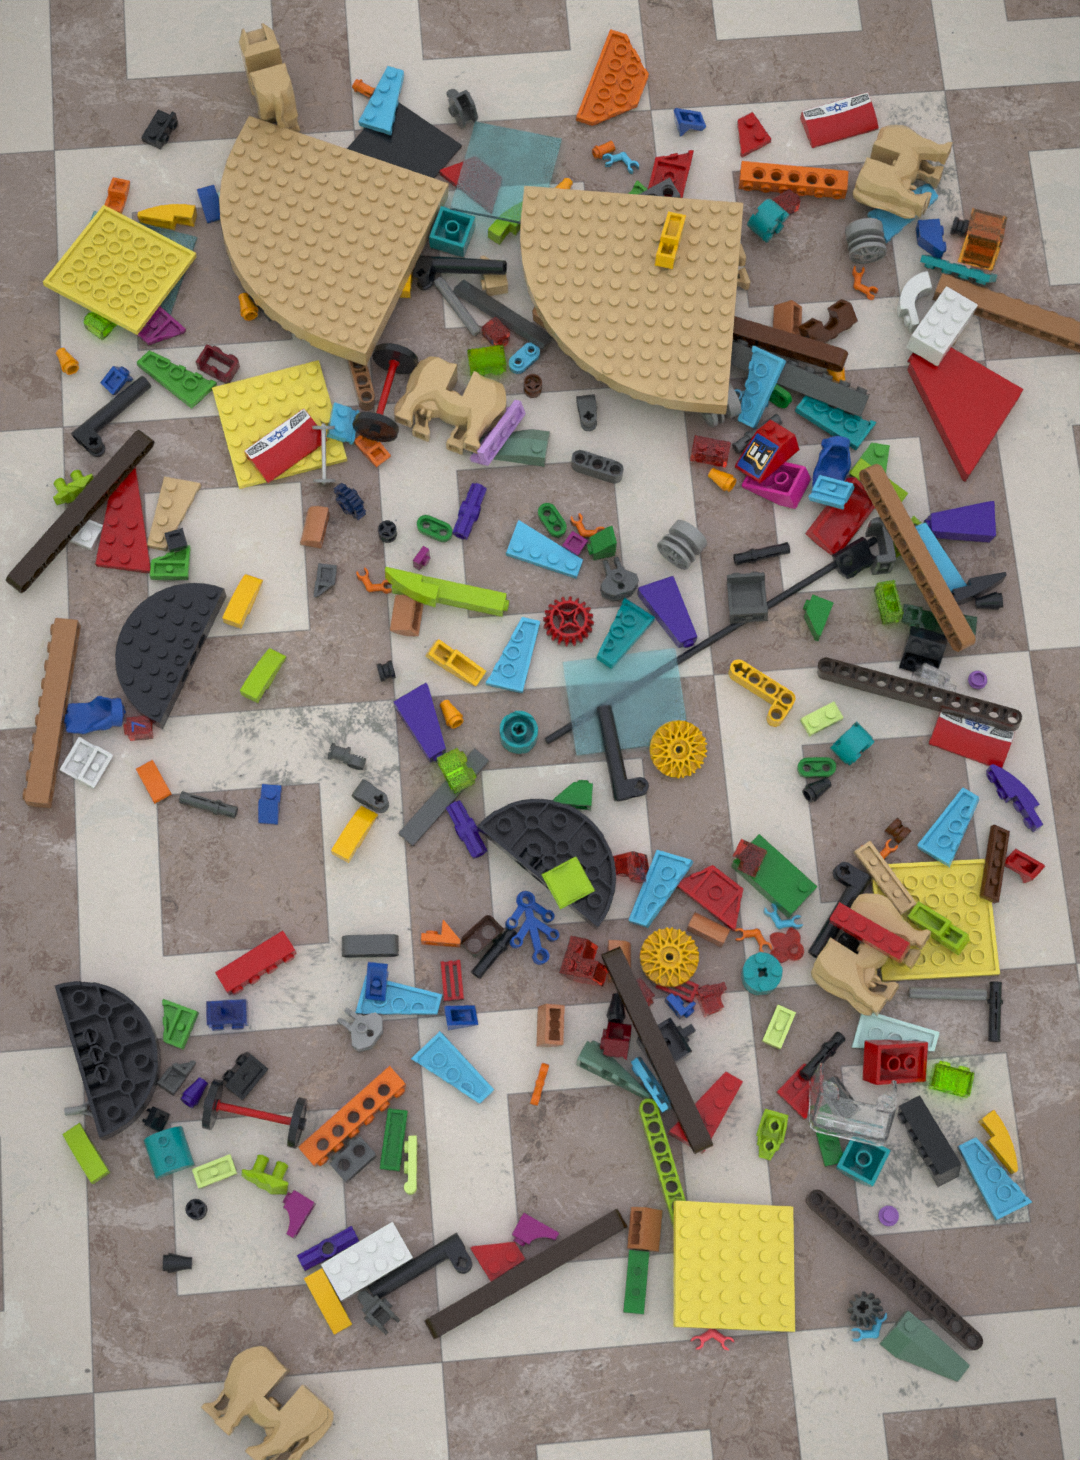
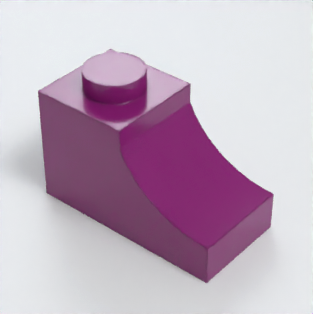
M293 1190L292 1193H287L282 1203L285 1204L283 1208L287 1210L290 1219L286 1234L295 1239L316 1203Z
M525 1213L521 1216L512 1233L513 1241L523 1247L525 1244L529 1246L532 1241L537 1239L555 1241L559 1235V1232Z

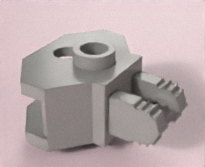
M346 1007L344 1012L349 1017L355 1019V1021L350 1025L343 1018H338L337 1022L351 1034L352 1047L358 1052L372 1049L383 1034L382 1017L376 1012L364 1016L358 1015ZM369 1033H374L373 1036L368 1037Z

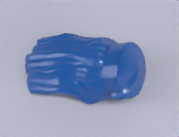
M843 436L823 439L821 442L822 450L819 453L818 462L813 472L812 487L819 475L845 481L851 467L850 440Z
M97 696L88 703H69L64 722L66 732L88 734L97 730H108L112 726L122 727L126 711L121 698L110 699Z

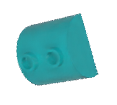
M182 1126L157 1132L143 1140L156 1179L195 1165Z
M854 1131L836 1169L858 1183L873 1187L891 1150Z

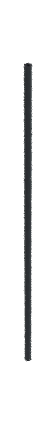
M875 536L867 540L869 548L878 543ZM834 561L767 601L768 610L836 569ZM732 623L598 706L616 704L746 623ZM596 707L545 737L547 744L549 745L598 715Z

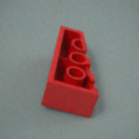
M726 1071L695 1103L711 1139L743 1083L742 1080ZM677 1122L668 1134L690 1147L679 1122Z

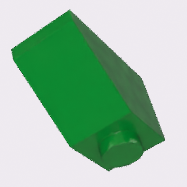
M609 526L590 537L587 551L589 555H592L593 561L615 556L617 541L613 526Z
M812 594L810 600L806 599L803 610L806 611L804 619L814 640L819 641L834 602Z
M587 780L573 782L553 800L569 805L577 810H591L593 783H589Z

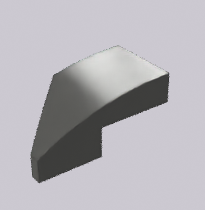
M318 563L314 598L319 597L335 585L337 565Z
M193 1060L182 1064L173 1063L159 1079L157 1085L174 1096L196 1065V1062Z

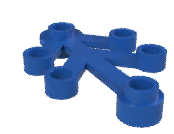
M522 891L516 897L518 906L512 916L505 921V926L510 930L518 926V919L523 912L525 913L526 920L518 933L511 938L510 945L515 949L519 948L523 944V939L529 930L534 948L532 959L537 965H543L549 960V952L542 948L538 930L546 934V938L550 942L556 941L559 938L558 930L552 929L543 923H550L554 920L555 915L553 911L546 910L536 903L533 893ZM523 898L528 900V904L523 902ZM533 911L541 915L543 922L534 917ZM545 914H549L551 919H547ZM509 920L514 922V926L509 924ZM550 932H553L556 937L552 938ZM514 939L519 941V945L514 943ZM538 954L542 956V960L537 959Z

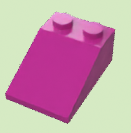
M785 462L760 484L746 476L741 486L780 506L796 509L811 481V477L805 466Z

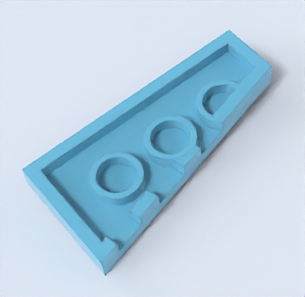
M753 346L752 359L748 367V379L745 382V394L741 402L742 411L739 414L738 421L756 428L787 360Z
M518 520L506 556L577 579L583 559Z
M962 788L918 843V849L950 868L978 805L979 796Z
M366 975L355 1012L361 1015L374 1012L379 1015H438L443 995L388 981L385 1001L365 999Z
M441 1031L411 1058L479 1104L495 1090Z
M976 1137L957 1146L995 1221L1032 1203Z

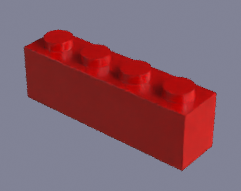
M840 902L829 919L832 925L898 963L902 962L910 948V942Z
M281 931L219 969L215 974L229 996L231 994L237 995L244 990L243 987L247 984H255L261 979L260 976L263 974H270L277 970L279 964L283 962L286 964L292 961L297 953L284 931Z

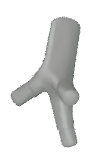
M89 1101L79 1106L65 1108V1116L82 1114L93 1117L92 1112L87 1110Z

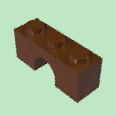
M841 299L828 307L829 321L824 326L822 321L814 318L799 326L798 329L801 336L826 343L836 338L842 331L850 329L853 324L858 322L851 302Z

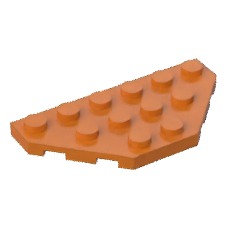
M610 29L577 113L576 121L594 126L638 107L649 78V73L643 67L641 59L635 48L633 49L627 34Z

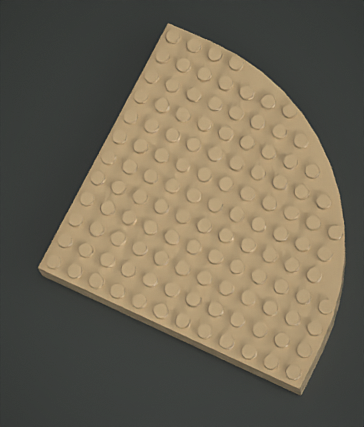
M249 116L233 145L221 179L219 197L220 221L226 252L233 271L241 281L242 287L272 321L275 320L282 325L283 329L295 334V337L300 340H306L311 346L366 366L430 236L440 207H444L448 199L449 183L287 128L281 129L278 125Z
M524 186L520 228L523 273L528 294L534 304L538 317L541 318L549 335L555 339L561 350L576 362V365L593 375L597 381H602L618 393L622 392L630 395L633 399L646 401L651 405L665 406L668 409L726 414L743 203ZM668 211L686 215L673 269L655 266L656 253Z

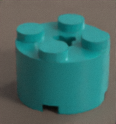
M770 198L757 208L759 211L756 215L752 214L747 223V226L766 243L771 240L775 232L778 234L783 229L784 225L782 223L789 217V213Z
M514 711L506 715L500 723V741L502 746L509 752L515 754L528 753L537 742L538 725L531 714L525 711ZM518 730H521L522 733H520L519 735L516 734Z
M856 721L850 729L846 730L833 743L830 749L845 764L850 766L862 755L860 751L864 752L875 741Z
M764 952L756 953L750 956L742 967V984L751 994H770L780 983L783 969L780 962L773 955ZM763 971L765 973L764 976L759 977V972Z

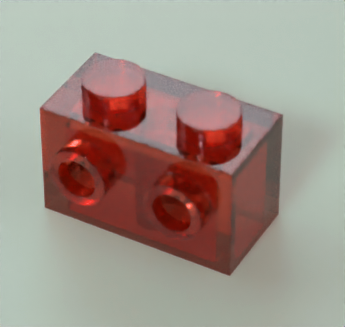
M695 435L690 461L726 468L731 442Z

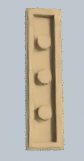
M871 841L854 851L861 864L886 898L892 902L900 915L917 904Z

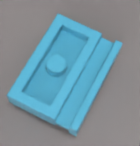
M334 402L331 409L329 426H335V429H328L327 437L341 442L346 441L352 445L356 434L352 423L360 410L355 411L351 407Z
M819 475L812 488V493L808 497L810 501L844 509L845 503H847L854 490L853 483Z

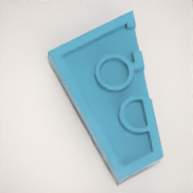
M637 1057L631 1061L633 1072L637 1077L640 1076L645 1089L652 1095L662 1113L671 1110L672 1107L662 1086L643 1059Z

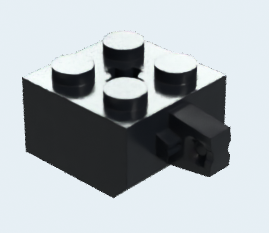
M671 1017L658 1024L675 1063L692 1053L691 1048L687 1044L690 1041L688 1036L696 1032L692 1024L682 1029L681 1026L676 1027ZM637 1037V1044L651 1064L639 1037Z

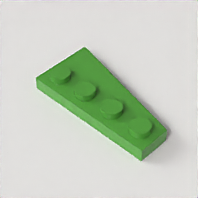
M150 350L137 361L139 368L191 409L212 391V387L217 386L216 381H209L203 378V375L197 372H190L180 364L179 366L173 364L169 359Z

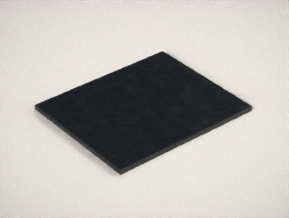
M398 103L395 121L392 126V135L364 128L347 149L435 179L440 170L447 165L462 145L401 103Z

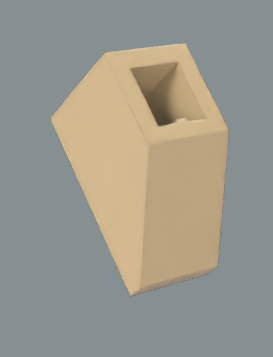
M484 255L480 256V259H489ZM482 274L481 287L482 290H486L487 295L494 296L508 293L506 274Z

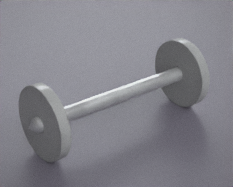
M322 423L321 426H312V429H321L322 479H313V482H322L325 486L327 482H335V479H327L326 429H335V426H326Z

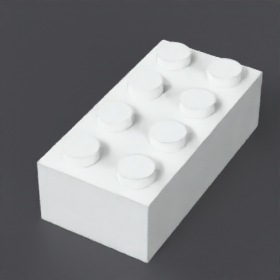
M946 286L912 334L906 348L938 366L972 318L978 305Z
M391 1222L322 1263L321 1266L340 1300L343 1302L408 1263L413 1257L394 1223Z

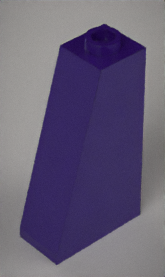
M988 501L931 513L923 523L928 525L934 536L938 539L989 543L996 537L995 502Z
M674 576L638 587L637 595L655 617L678 648L693 646L697 640V634Z
M424 683L393 702L394 708L429 763L433 761L438 762L445 757L446 747L429 686L427 683Z

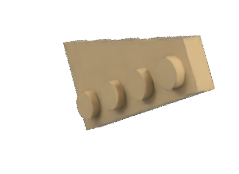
M164 476L147 543L148 548L167 551L168 545L164 533L177 530L180 522L185 517L187 509L194 501V496L201 488V483Z

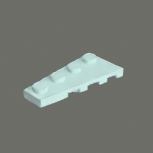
M874 1013L871 1016L861 1014L851 1048H864L865 1040L926 1041L928 1042V1051H935L940 1032L878 1014V1016Z

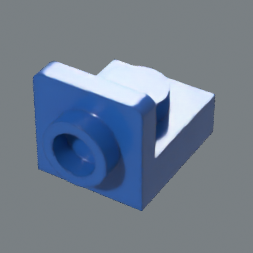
M112 366L100 383L112 395H117L127 381L132 382L133 378L125 367Z
M673 993L667 996L664 1001L679 1019L683 1016L688 1018L695 1012L693 1008L696 1003L694 1001L684 1008L682 999L678 995L674 996Z

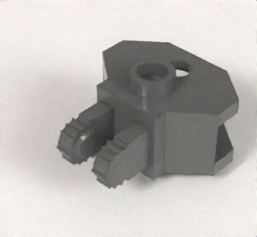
M449 89L446 93L450 106L448 111L455 118L458 126L463 129L467 121L472 120L476 122L478 114L470 93L467 90L459 93L455 89Z
M618 556L614 557L613 561L616 569L613 570L610 569L607 560L602 561L606 577L601 584L600 592L602 598L613 602L624 599V597H631L638 588L639 582L636 573L625 570L624 566L622 567Z
M366 1290L359 1292L357 1299L364 1306L362 1309L366 1314L364 1319L371 1327L376 1325L387 1335L389 1332L383 1325L391 1317L397 1323L400 1321L390 1310L393 1306L385 1297L381 1300L377 1295L373 1298Z

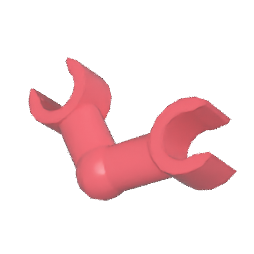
M709 1329L700 1336H693L690 1340L699 1339L701 1341L700 1346L695 1348L697 1350L701 1349L704 1343L711 1338L721 1343L722 1348L725 1350H729L724 1345L725 1340L729 1339L734 1342L733 1338L725 1337L716 1329Z

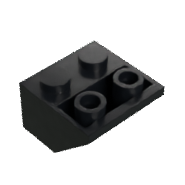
M910 626L899 668L936 678L947 646L946 636Z

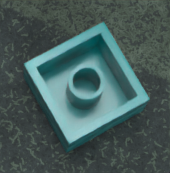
M441 206L429 236L430 248L464 258L475 230V216Z

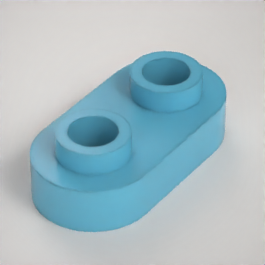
M531 342L526 343L509 359L510 371L515 374H521L526 371L540 357V348ZM533 349L534 352L530 353L528 350Z

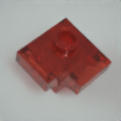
M741 839L733 854V857L741 860L737 869L756 878L768 851Z
M631 851L613 856L617 876L629 877L631 882L639 884L646 882L645 875L649 870L646 854Z
M725 982L715 983L710 986L707 984L698 988L695 997L704 1017L723 1010L724 1006L721 1001V995L727 990Z

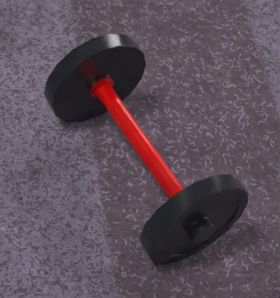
M382 343L375 347L372 355L374 362L388 371L376 413L361 412L356 414L352 425L358 434L367 439L377 442H391L397 438L399 426L395 421L383 414L395 373H412L413 369L417 367L418 357L404 346Z
M218 1079L212 1081L203 1105V1129H213L218 1112L221 1110L290 1125L287 1147L297 1148L302 1130L304 1131L306 1127L307 1099L299 1097L292 1117L222 1103L223 1081Z

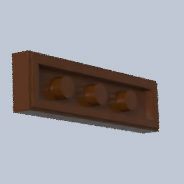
M997 825L990 826L979 896L994 904L999 903L1010 835V831Z

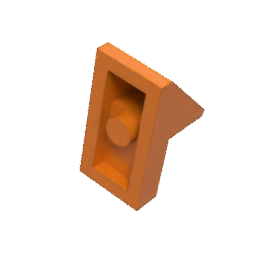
M444 920L442 922L441 935L437 931H426V933L421 934L422 945L461 948V940Z

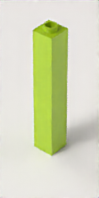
M423 576V582L439 586L437 603L503 617L504 611H508L510 600H507V593ZM392 586L393 594L405 595Z

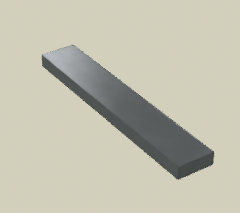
M462 280L454 287L453 292L539 348L543 349L552 341L553 337L549 333L466 280Z
M474 748L400 830L398 835L413 847L446 811V807L455 801L489 763V760Z

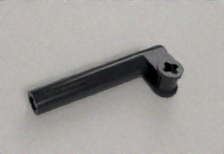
M419 256L413 276L417 280L418 288L424 291L433 286L436 273L505 275L507 272V262L505 260Z
M144 376L139 377L71 433L72 437L93 457L102 456L106 449L101 437L97 433L149 390L151 384Z
M607 704L596 707L614 802L645 795L649 788V783L645 778L627 779L612 705ZM638 782H640L641 785H645L642 791H639L638 788H635Z
M842 862L833 869L834 879L846 886V889L808 950V953L816 959L830 937L835 939L840 931L829 920L839 902L851 908L853 902L859 895L864 893L872 880L867 873L857 869L848 862ZM841 869H845L844 876L841 875Z
M456 1232L369 1286V1289L374 1297L377 1295L381 1299L447 1259H450L455 1270L461 1274H466L471 1270L472 1260ZM460 1259L468 1260L465 1268L462 1266L458 1267Z

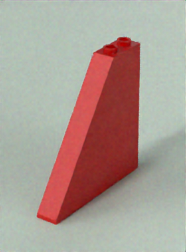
M952 347L938 366L912 353L907 361L910 363L907 370L961 479L966 482L1024 389Z

